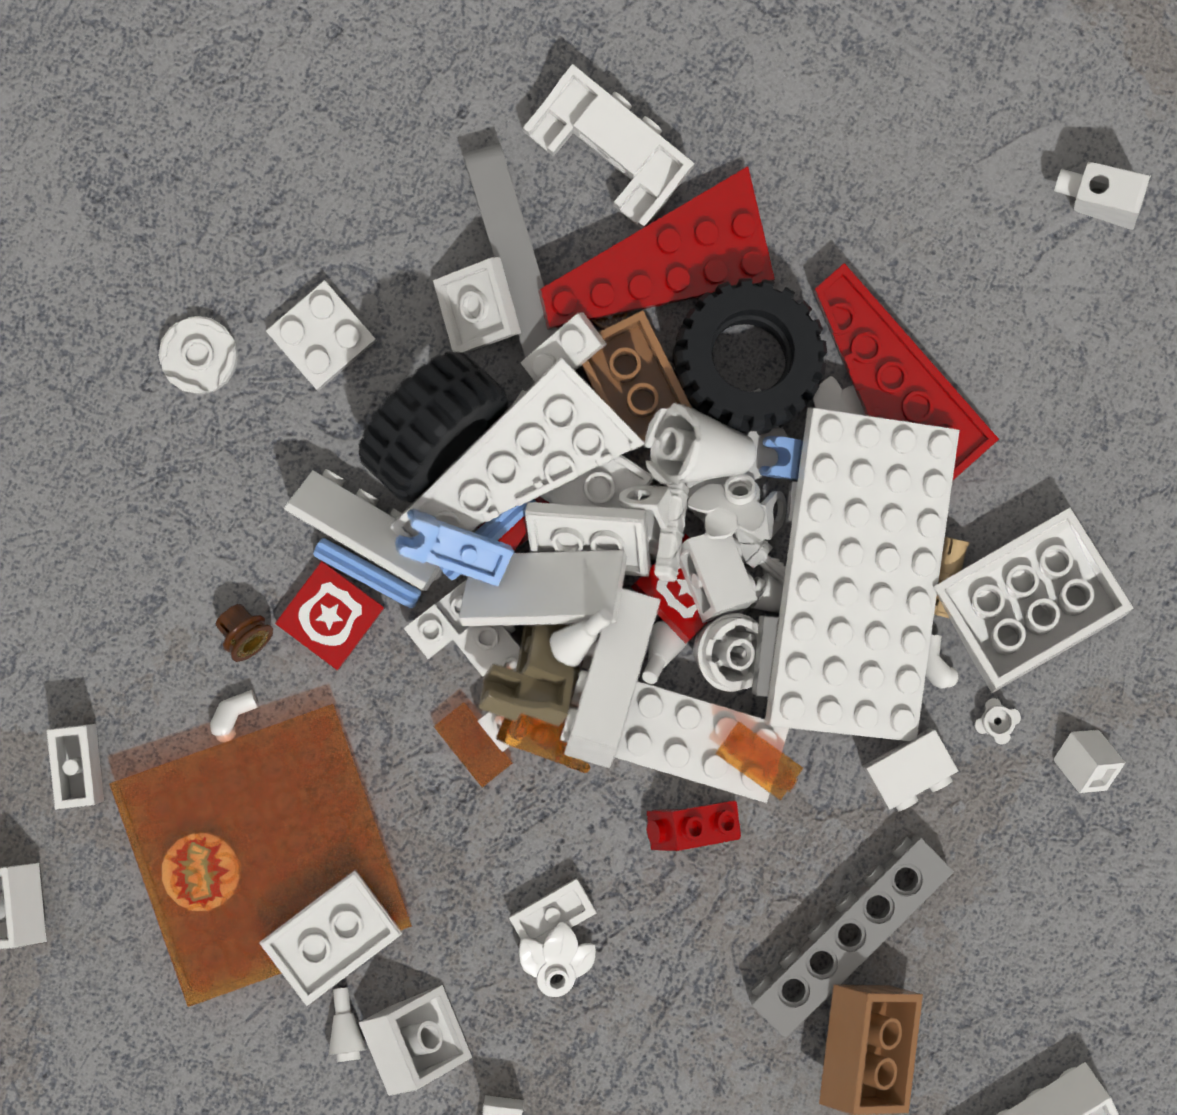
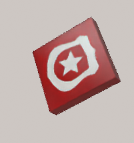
M687 534L682 537V543L690 538ZM655 563L650 568L649 577L641 576L631 588L637 593L660 599L657 615L686 644L706 623H702L681 567L679 566L678 568L679 573L676 581H661L655 576Z
M321 561L275 624L333 668L339 670L385 607L325 562Z

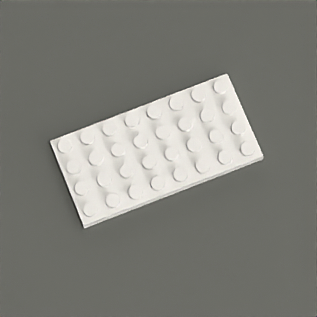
M818 408L807 409L765 716L766 725L912 742L917 739L937 596L934 586L939 581L959 430Z

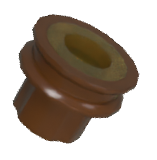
M242 604L231 606L220 615L215 623L217 629L225 637L223 649L231 653V659L235 662L244 661L257 654L266 646L273 635V627L265 624V618L261 615L251 616Z

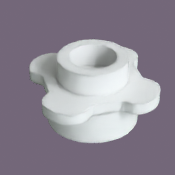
M989 699L985 703L986 710L982 717L978 718L974 723L975 730L980 734L987 733L994 737L995 742L998 744H1006L1010 741V734L1013 732L1015 725L1020 722L1021 715L1016 709H1008L1002 706L998 699ZM995 718L1001 719L999 725L994 723Z

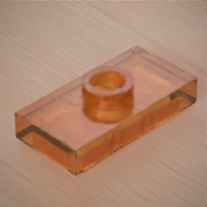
M463 702L433 727L483 788L513 764V762L504 751L502 752L478 723L479 719Z

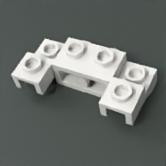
M572 64L543 104L525 124L523 132L553 157L573 133L631 180L614 201V207L642 229L649 225L668 202L669 197L691 172L695 163L660 136L662 130L655 122L646 116L641 120L630 111L632 105L617 92H613L610 95Z
M467 579L404 628L427 659L432 658L454 640L483 678L492 664L513 671L517 669L520 645L511 635L516 630L513 625H461L458 617ZM488 712L478 720V723L503 752L541 720L521 714L516 721Z

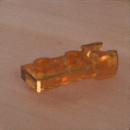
M521 714L516 721L504 717L496 740L583 773L590 771L588 763L564 755L567 742L560 741L565 722L557 726L525 714Z

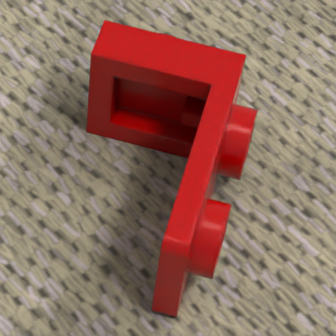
M725 801L685 809L646 811L648 820L646 831L650 840L651 850L681 851L739 840L741 838L736 801Z

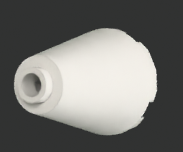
M675 403L671 404L672 406L668 409L661 408L649 423L645 436V448H650L651 461L646 460V465L653 478L661 483L679 484L744 474L749 471L755 462L756 448L750 436L686 405Z

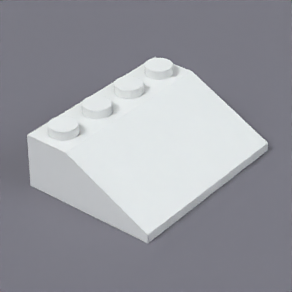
M1071 508L1066 509L934 586L965 649L991 693L1116 622L1134 609Z

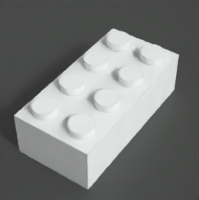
M622 588L616 623H609L598 632L600 634L596 637L584 657L582 667L589 669V671L581 670L571 704L577 705L578 708L570 707L560 741L567 742L564 755L610 768L620 743L660 599Z
M637 680L620 743L614 757L767 803L789 728L769 726L765 724L764 718Z

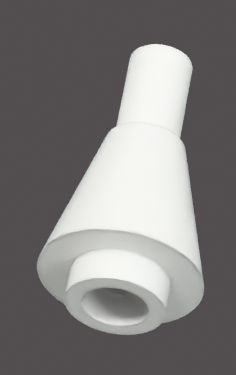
M765 573L762 578L755 577L754 581L758 600L751 604L750 607L780 613L783 585L769 573Z
M602 608L589 620H584L554 632L550 637V645L555 658L569 666L579 665L598 636V632L613 621L612 613L608 609Z
M664 621L655 623L650 635L649 662L642 674L643 680L649 684L657 682L662 669L687 645Z
M348 987L333 989L335 1015L333 1016L328 1056L336 1055L337 1062L361 1059L360 1051L367 1050L355 1016L351 1013Z

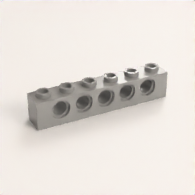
M915 834L911 839L908 836L902 838L890 851L893 857L883 867L880 864L875 865L863 877L862 880L866 884L856 894L850 891L844 895L834 907L837 912L827 922L824 919L818 921L807 933L810 939L799 950L795 946L792 947L780 959L779 964L782 967L771 977L765 974L751 988L753 995L749 1000L752 1006L785 1039L833 992L834 984L841 985L954 873L921 837ZM902 868H911L914 873L912 883L904 888L897 887L894 880L896 873ZM876 895L883 896L886 900L884 911L878 915L868 914L866 909L868 900ZM847 923L857 925L858 935L853 941L845 943L839 940L838 932L843 925ZM818 951H825L830 954V963L822 970H815L810 966L811 957ZM790 979H798L803 984L800 994L792 998L784 996L782 994L784 983Z

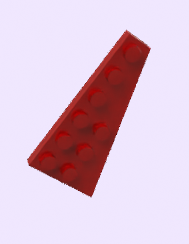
M745 167L541 288L538 292L547 330L562 327L577 313H584L590 321L698 298L706 292L713 293L718 285L729 282L732 286L737 285L739 279L751 278L752 284L759 285L763 279L775 280L749 167Z
M845 263L813 290L866 416L959 430L953 480L999 440Z

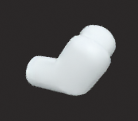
M931 635L925 677L938 688L953 687L958 681V672L954 667L950 668L940 657L942 636Z
M252 689L219 703L210 722L211 733L216 736L218 741H231L236 735L234 725L238 715L259 707Z

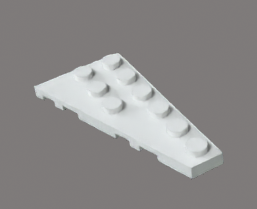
M560 358L390 525V528L398 536L402 535L411 538L418 535L420 531L412 528L410 519L407 516L409 510L415 509L435 516L437 520L469 530L483 522H488L498 517L500 514L518 505L520 506L597 466L600 467L630 450L643 446L645 443Z

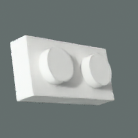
M577 313L520 363L536 382L560 358L576 371L607 343L584 313Z
M575 878L510 915L509 919L520 939L531 938L543 944L559 922L564 921L572 928L595 915L597 911L579 879Z

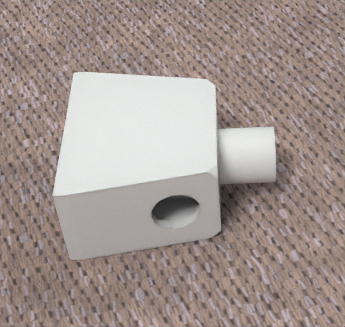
M1087 162L1084 175L1061 169L1054 192L1076 197L1074 211L1134 230L1150 176ZM1097 188L1102 190L1103 193L1096 194L1091 189Z

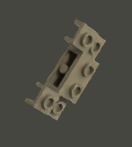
M574 624L524 625L516 671L492 664L484 675L478 708L516 721L521 714H525L560 726L569 714L572 689L578 681L580 667L569 666L558 661L552 653L550 637L554 632Z

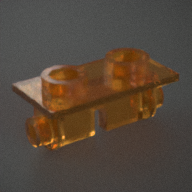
M739 721L715 753L780 801L786 792H790L798 781L797 777L803 770L802 766Z

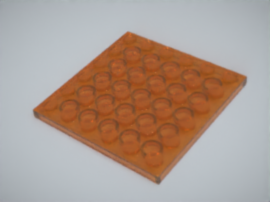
M334 703L109 783L188 1007L282 974L259 942L355 869L401 930L412 927L408 910Z

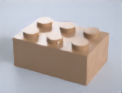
M643 310L598 332L607 344L580 367L591 389L644 443L649 423L661 408L668 409L672 406L671 404L675 403L692 408Z
M833 985L819 1104L851 1115L909 1113L923 994L890 985Z

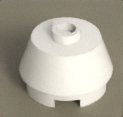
M740 613L726 614L706 624L697 634L693 647L694 658L705 679L715 688L732 692L752 687L759 625L753 618Z

